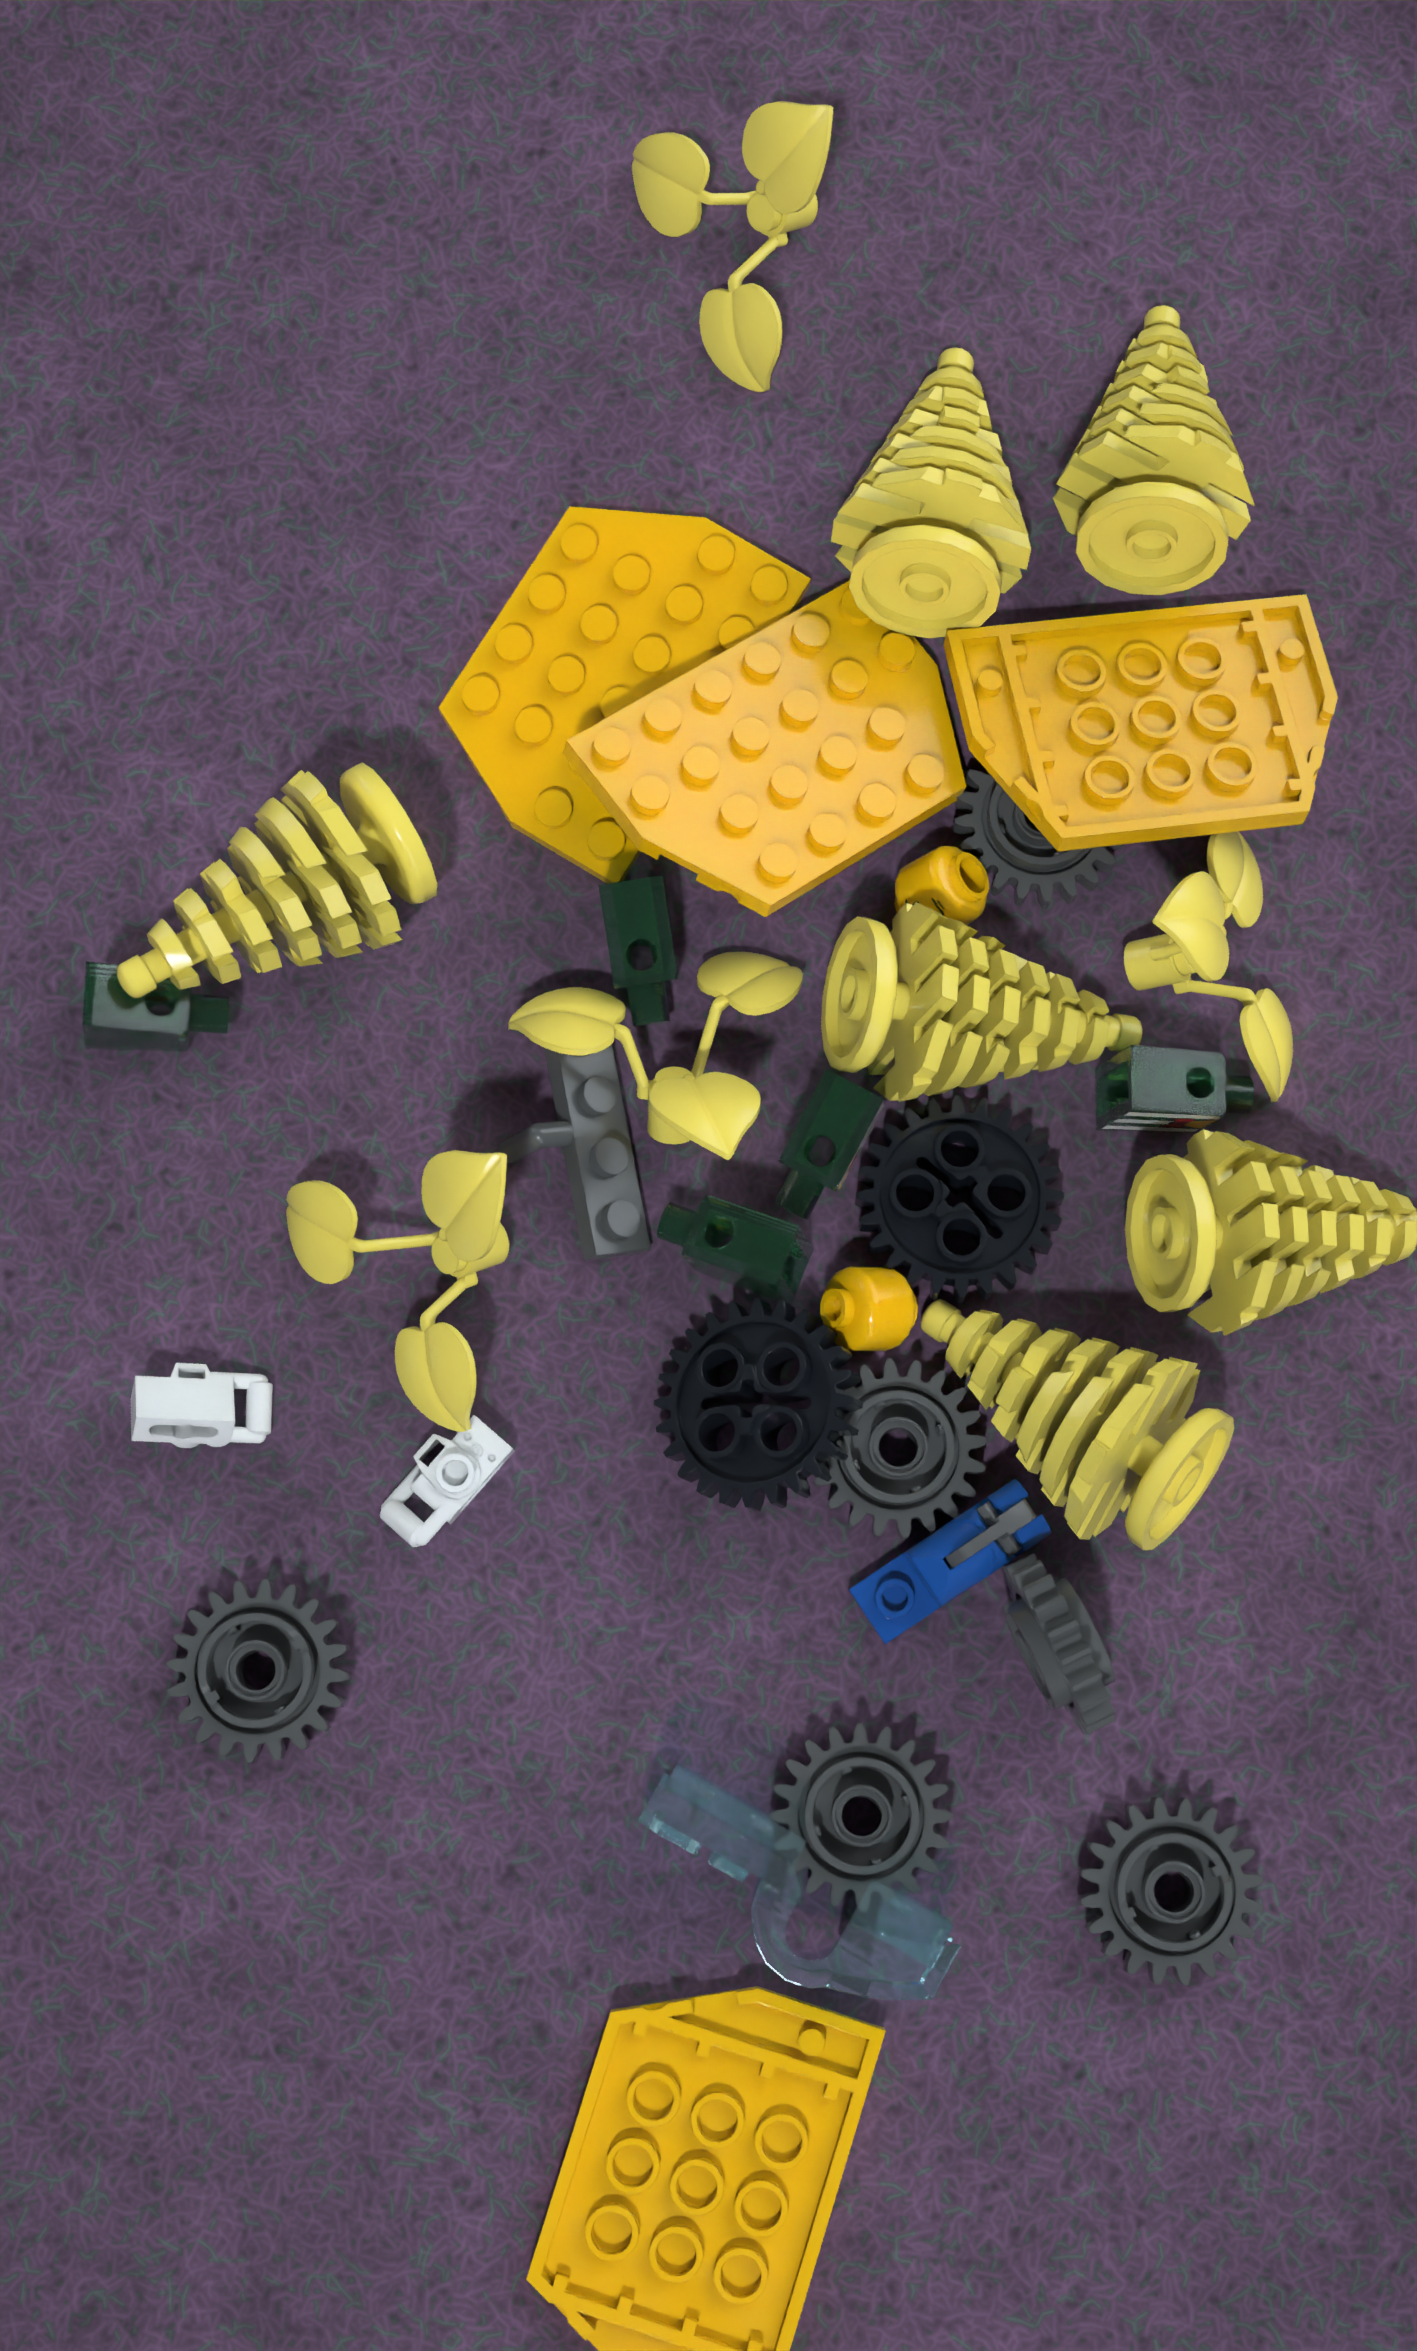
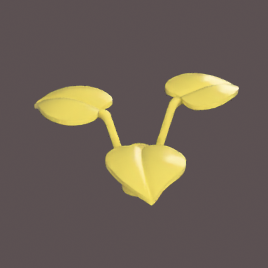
M779 101L764 104L751 114L743 133L742 154L746 168L759 181L756 184V190L746 193H710L705 191L704 188L710 173L708 157L697 143L682 134L664 132L647 136L637 144L633 152L632 174L638 203L647 220L661 234L679 237L694 231L700 223L702 215L701 203H704L706 205H747V218L750 225L755 230L769 237L755 253L730 275L728 289L717 288L705 294L701 304L699 319L702 341L714 364L729 379L755 392L770 390L771 374L782 345V320L776 301L763 287L754 283L742 285V282L777 247L787 245V232L808 227L816 218L818 201L815 193L825 168L832 131L833 107L830 105Z
M1239 831L1211 834L1207 847L1209 874L1203 871L1192 873L1172 890L1152 921L1153 924L1166 934L1128 942L1124 950L1125 971L1129 982L1138 991L1172 984L1176 994L1194 992L1239 1000L1244 1006L1241 1010L1239 1021L1245 1047L1270 1096L1271 1102H1276L1286 1086L1293 1057L1291 1025L1282 1003L1275 993L1268 988L1258 990L1255 995L1248 988L1208 983L1220 980L1228 966L1229 947L1226 939L1227 932L1223 926L1225 919L1230 917L1232 913L1237 924L1241 928L1251 927L1260 915L1263 904L1261 875L1254 854ZM1197 973L1207 982L1191 980V974Z
M726 952L709 958L698 969L697 985L702 992L716 997V999L711 1004L692 1071L690 1072L682 1067H666L659 1070L653 1080H648L629 1028L620 1024L626 1015L624 1003L603 991L583 987H568L546 992L519 1008L511 1016L508 1030L519 1031L532 1042L551 1051L577 1056L600 1052L608 1048L613 1043L614 1038H616L623 1045L635 1077L637 1097L648 1100V1134L654 1140L665 1144H682L692 1140L724 1159L730 1160L743 1135L757 1119L760 1112L761 1097L759 1091L752 1084L737 1076L722 1072L703 1074L721 1013L729 1005L743 1014L753 1016L779 1010L798 994L802 986L803 973L800 968L789 966L788 963L782 960L752 952Z
M452 1150L439 1153L428 1161L422 1176V1202L429 1219L435 1225L441 1227L438 1232L432 1234L361 1240L354 1237L358 1222L356 1208L348 1196L338 1187L318 1180L305 1181L291 1187L286 1198L288 1203L286 1217L291 1244L302 1268L315 1280L324 1284H334L348 1278L354 1265L353 1251L364 1253L432 1246L433 1261L441 1272L457 1277V1281L421 1314L420 1328L412 1326L399 1332L395 1345V1365L405 1394L413 1405L428 1419L442 1427L457 1432H465L472 1429L470 1413L477 1384L472 1350L467 1340L455 1327L445 1322L435 1323V1320L466 1288L478 1284L476 1272L501 1264L508 1256L509 1239L505 1228L500 1223L505 1196L507 1154Z

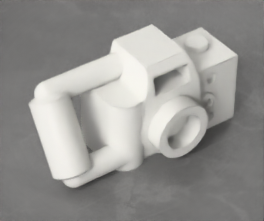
M176 1363L171 1377L135 1376L130 1399L131 1441L171 1442L180 1448H193L199 1444L221 1447L229 1442L262 1443L266 1435L271 1434L273 1384L269 1383L267 1377L263 1374L210 1372L207 1364ZM234 1389H247L245 1427L234 1426Z
M475 1415L470 1419L472 1429L465 1432H457V1435L452 1440L432 1434L413 1456L417 1465L381 1505L380 1518L412 1547L426 1545L446 1522L452 1524L515 1452L509 1444ZM440 1442L444 1449L427 1467L422 1461ZM413 1493L435 1510L425 1522L404 1505Z

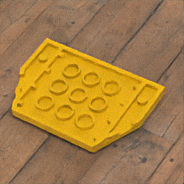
M569 506L438 707L440 715L454 737L457 738L473 767L485 782L499 804L501 811L514 829L618 890L641 851L636 848L565 757L563 751L566 740L793 613L809 589L811 578L706 517Z
M850 580L566 740L563 751L568 761L639 851L656 860L662 855L697 873L696 881L715 891H724L731 894L737 899L738 903L764 917L769 916L957 801V797L963 794L966 788L937 664L914 636L897 633L879 625L860 610L849 589Z
M1307 594L947 630L943 646L969 751L1057 852L1301 825L1304 823L1310 811L1316 787L1315 781L1321 767L1325 751L1324 745L1338 699Z
M759 1986L611 2009L526 2280L548 2303L554 2304L585 2341L588 2339L598 2351H790L884 2039L885 2028Z

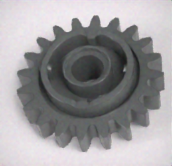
M984 767L983 769L986 774L977 770L970 769L968 771L965 782L967 787L974 793L963 792V794L957 797L955 807L968 814L954 820L953 832L971 836L960 844L959 849L974 856H979L978 860L982 863L987 874L993 873L995 875L991 888L993 896L1000 894L1007 885H1012L1015 888L1014 902L1016 906L1022 905L1029 891H1035L1041 908L1047 909L1053 895V890H1058L1061 897L1070 904L1073 903L1077 895L1076 882H1079L1087 890L1093 891L1100 881L1094 868L1108 873L1112 871L1117 860L1107 850H1120L1124 844L1057 852L1041 832L1035 831L1028 826L1024 818L1025 814Z
M892 1358L886 1359L881 1379H876L873 1372L865 1364L859 1367L858 1375L861 1379V1387H851L845 1390V1393L862 1402L863 1408L845 1413L844 1421L859 1430L858 1435L839 1436L837 1444L844 1449L848 1458L840 1460L828 1456L824 1463H826L832 1479L827 1482L816 1477L813 1481L815 1487H825L833 1484L837 1488V1492L831 1497L827 1505L830 1510L836 1509L846 1502L852 1505L853 1508L849 1515L848 1526L853 1528L865 1515H869L873 1518V1537L879 1538L884 1532L887 1522L894 1521L898 1535L902 1540L907 1539L910 1535L911 1520L917 1519L921 1527L929 1534L936 1530L933 1515L935 1509L952 1520L959 1515L956 1505L951 1500L952 1494L968 1499L975 1496L976 1491L963 1479L964 1474H981L985 1471L986 1466L978 1460L971 1459L969 1451L986 1445L987 1438L967 1434L966 1428L976 1422L981 1414L979 1411L958 1412L957 1405L963 1400L967 1391L964 1388H960L949 1395H944L941 1392L946 1374L944 1371L940 1370L928 1383L921 1381V1364L917 1360L909 1367L906 1377L898 1376L897 1367ZM889 1432H900L908 1436L914 1446L912 1461L901 1467L886 1463L879 1452V1441L883 1435Z
M1034 1553L1004 1567V1579L1010 1589L1008 1592L1013 1602L1003 1606V1612L1018 1650L1048 1705L1053 1707L1054 1710L1065 1707L1066 1711L1070 1712L1075 1725L1079 1726L1082 1733L1087 1735L1116 1721L1114 1717L1116 1713L1110 1702L1111 1696L1105 1687L1115 1682L1113 1667L1087 1610L1071 1584L1064 1577L1054 1581L1051 1574H1047L1042 1561L1037 1560Z
M262 1579L255 1598L252 1597L251 1591L245 1582H234L233 1603H229L219 1592L213 1591L209 1593V1601L213 1609V1614L210 1617L197 1610H190L187 1613L192 1624L197 1627V1633L195 1635L174 1634L173 1640L181 1647L186 1648L188 1654L186 1658L167 1661V1668L185 1674V1681L171 1687L168 1690V1694L173 1697L188 1696L191 1700L190 1705L184 1708L177 1718L180 1722H185L201 1717L203 1725L199 1728L195 1740L198 1743H204L219 1733L221 1735L219 1756L229 1757L237 1748L238 1743L242 1742L246 1763L257 1762L262 1745L265 1743L272 1758L275 1761L285 1758L286 1738H290L292 1743L299 1749L306 1750L310 1747L309 1736L305 1730L308 1724L324 1732L329 1731L331 1728L328 1719L321 1712L324 1705L328 1707H344L346 1703L342 1697L331 1691V1685L334 1682H345L351 1679V1673L333 1667V1660L347 1654L350 1648L349 1645L343 1644L329 1645L327 1638L337 1630L340 1623L336 1619L326 1620L319 1624L315 1622V1617L320 1612L323 1603L320 1599L314 1598L305 1603L302 1608H298L297 1602L300 1589L296 1585L290 1584L284 1590L280 1599L277 1600L275 1598L273 1580ZM258 1651L267 1653L275 1664L274 1679L266 1688L261 1690L251 1687L244 1676V1666L247 1659Z
M863 1723L856 1724L851 1743H845L835 1727L829 1728V1750L827 1751L821 1750L816 1743L808 1739L804 1742V1748L810 1759V1764L804 1766L800 1762L788 1759L784 1765L789 1773L796 1778L795 1785L777 1784L774 1785L772 1790L776 1795L789 1802L787 1809H780L769 1814V1820L779 1824H787L789 1827L787 1834L782 1835L773 1842L774 1848L786 1849L794 1847L797 1855L788 1863L785 1870L788 1874L808 1867L811 1870V1875L807 1880L805 1891L811 1894L819 1889L824 1882L831 1885L829 1893L830 1905L835 1907L842 1901L847 1890L853 1891L854 1901L859 1911L866 1910L871 1890L878 1892L880 1899L887 1907L894 1905L892 1885L896 1882H899L908 1892L915 1894L919 1890L916 1880L912 1875V1870L917 1867L924 1872L935 1874L938 1870L932 1859L926 1855L927 1848H948L950 1844L946 1838L933 1831L934 1824L944 1823L953 1819V1813L933 1807V1800L944 1795L949 1790L947 1784L929 1786L924 1781L925 1777L933 1770L936 1762L930 1759L914 1766L910 1762V1758L914 1753L916 1742L912 1739L904 1743L898 1751L892 1750L890 1748L892 1740L891 1728L885 1727L879 1733L875 1743L868 1742ZM851 1798H867L875 1804L878 1810V1825L867 1836H856L850 1833L843 1824L842 1810Z
M1158 1796L1151 1797L1150 1815L1147 1818L1143 1816L1142 1812L1135 1805L1130 1803L1125 1805L1128 1826L1123 1829L1117 1823L1105 1819L1102 1824L1106 1833L1111 1838L1110 1844L1105 1846L1097 1842L1088 1841L1086 1845L1087 1849L1099 1858V1866L1078 1868V1875L1095 1883L1094 1891L1086 1892L1077 1897L1078 1903L1085 1907L1099 1909V1914L1085 1925L1086 1930L1091 1934L1103 1933L1109 1930L1110 1936L1105 1940L1101 1952L1109 1958L1117 1955L1123 1949H1127L1123 1970L1131 1975L1135 1974L1145 1961H1148L1149 1979L1154 1984L1160 1985L1166 1975L1167 1968L1172 1966L1177 1981L1182 1985H1189L1191 1965L1193 1963H1196L1198 1968L1210 1978L1215 1977L1216 1967L1212 1958L1213 1954L1218 1952L1227 1959L1236 1962L1239 1957L1236 1949L1230 1943L1232 1935H1238L1246 1939H1253L1255 1936L1253 1930L1241 1921L1242 1914L1263 1912V1905L1245 1896L1246 1889L1254 1888L1264 1882L1263 1876L1242 1872L1241 1869L1242 1865L1250 1861L1256 1854L1254 1849L1238 1847L1232 1850L1230 1844L1235 1840L1239 1828L1237 1825L1230 1823L1220 1827L1215 1832L1213 1826L1216 1822L1217 1810L1212 1807H1205L1198 1814L1197 1818L1193 1820L1190 1799L1180 1797L1174 1806L1172 1815H1169L1163 1799ZM1177 1871L1185 1882L1186 1891L1184 1898L1175 1907L1162 1908L1154 1896L1156 1881L1164 1873Z

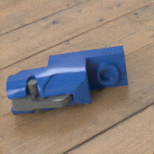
M1016 1479L954 1518L848 1590L883 1644H887L1052 1533L1043 1515L1036 1516L1025 1500L1029 1494Z

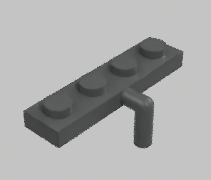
M612 1044L600 1052L584 1056L561 1054L544 1048L558 1121L530 1125L501 1141L498 1146V1152L507 1154V1163H515L542 1148L563 1147L584 1261L633 1256L651 1250Z

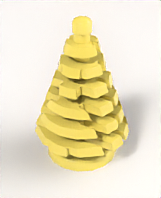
M1166 305L1155 306L1145 315L1144 330L1140 332L1137 339L1133 338L1128 347L1125 361H1121L1116 371L1114 383L1109 384L1100 406H1098L1067 466L1061 473L1056 483L1060 488L1053 497L1067 532L1077 536L1076 554L1085 571L1105 586L1130 594L1165 595L1189 590L1211 578L1226 560L1228 537L1237 540L1251 521L1247 504L1234 496L1255 506L1243 472L1242 461L1230 436L1232 433L1217 407L1216 400L1206 395L1210 391L1207 385L1208 380L1204 365L1197 360L1189 337L1180 330V316L1173 307Z
M949 348L940 354L937 371L924 379L914 399L908 403L899 422L893 426L884 444L871 460V464L854 486V490L838 511L832 528L831 542L843 545L835 557L851 572L849 589L857 607L879 625L897 633L923 638L945 637L947 630L980 627L996 611L1000 593L1005 594L1022 578L1020 568L1027 570L1031 553L1029 534L1012 487L1009 468L1002 459L998 434L992 432L990 416L986 401L984 400L980 381L973 375V358L968 351L962 348Z
M363 762L346 770L340 777V796L349 819L348 821L340 807L328 796L325 787L309 771L304 773L300 770L280 789L286 795L281 799L282 803L272 797L254 814L258 818V821L254 823L258 837L246 827H240L229 841L231 845L227 850L233 868L240 875L238 879L221 859L216 863L213 862L200 873L205 892L212 899L210 904L215 913H209L206 904L191 888H187L173 902L177 917L183 923V931L175 934L169 924L161 918L147 933L148 941L154 949L142 956L135 955L117 967V978L123 990L133 998H140L156 989L157 984L167 978L179 990L201 986L199 975L192 968L193 965L200 961L203 962L212 976L221 984L241 978L239 964L231 954L233 950L230 944L234 942L241 956L255 972L266 973L282 967L278 949L270 941L271 939L275 941L294 964L300 967L322 964L317 958L322 955L320 944L335 958L362 953L363 951L356 945L362 943V941L373 950L401 941L402 939L396 932L402 929L396 909L387 901L392 898L384 881L395 894L409 904L423 903L437 895V881L432 863L421 838L391 789L372 768Z
M917 902L914 905L906 903L899 909L892 919L893 929L891 932H889L885 924L870 918L857 916L847 923L836 941L827 968L822 996L821 1032L823 1049L831 1067L843 1072L854 1073L868 1067L869 1075H885L873 1089L889 1101L911 1100L919 1097L921 1094L927 1096L948 1092L957 1086L968 1088L982 1085L995 1079L999 1072H1004V1080L1021 1077L1030 1072L1031 1069L1039 1070V1072L1053 1070L1063 1066L1067 1060L1074 1065L1098 1059L1105 1047L1111 1051L1131 1053L1138 1048L1142 1040L1143 1029L1141 1021L1135 1016L1117 1013L1112 1016L1106 1015L1109 1009L1105 1000L1084 989L1077 993L1072 979L1057 973H1045L1044 966L1002 950L1005 945L994 937L981 936L978 939H974L972 937L978 932L977 930L960 921L947 918Z
M1203 1129L1194 1134L1186 1143L1188 1154L1183 1158L1167 1154L1147 1159L1135 1175L1127 1200L1125 1222L1127 1259L1135 1286L1146 1304L1159 1312H1174L1192 1307L1202 1294L1211 1289L1213 1296L1188 1313L1187 1316L1211 1333L1223 1331L1224 1336L1250 1325L1255 1320L1264 1319L1279 1313L1285 1307L1297 1305L1314 1298L1319 1291L1321 1294L1346 1284L1350 1279L1362 1278L1377 1271L1382 1264L1386 1266L1403 1260L1413 1253L1417 1245V1208L1413 1206L1408 1197L1387 1189L1379 1191L1374 1182L1334 1175L1333 1170L1317 1165L1310 1166L1302 1171L1301 1166L1308 1160L1284 1152L1280 1153L1250 1140L1243 1142L1229 1133L1218 1131L1211 1132Z
M941 1299L931 1303L922 1315L920 1323L922 1331L936 1341L945 1342L949 1345L946 1350L945 1359L960 1379L963 1375L968 1377L971 1374L967 1386L984 1409L987 1411L989 1406L992 1409L997 1404L999 1405L991 1422L1005 1439L1011 1443L1014 1438L1016 1439L1019 1447L1016 1457L1028 1472L1038 1475L1041 1470L1039 1481L1043 1485L1041 1488L1043 1493L1054 1506L1064 1507L1067 1502L1064 1517L1079 1539L1090 1540L1092 1534L1096 1537L1112 1524L1119 1509L1124 1513L1129 1506L1125 1519V1528L1129 1540L1142 1550H1153L1164 1542L1191 1512L1216 1474L1229 1448L1234 1432L1233 1417L1219 1409L1204 1408L1187 1420L1184 1418L1193 1402L1200 1370L1196 1369L1197 1363L1173 1357L1164 1359L1161 1362H1155L1159 1356L1158 1354L1133 1347L1130 1350L1125 1349L1116 1355L1120 1346L1094 1337L1092 1340H1085L1078 1346L1081 1338L1074 1332L1055 1328L1054 1330L1049 1329L1042 1335L1037 1323L1019 1318L1017 1321H1010L1002 1328L1003 1318L999 1313L981 1309L980 1312L974 1311L969 1317L965 1318L961 1315L959 1309Z

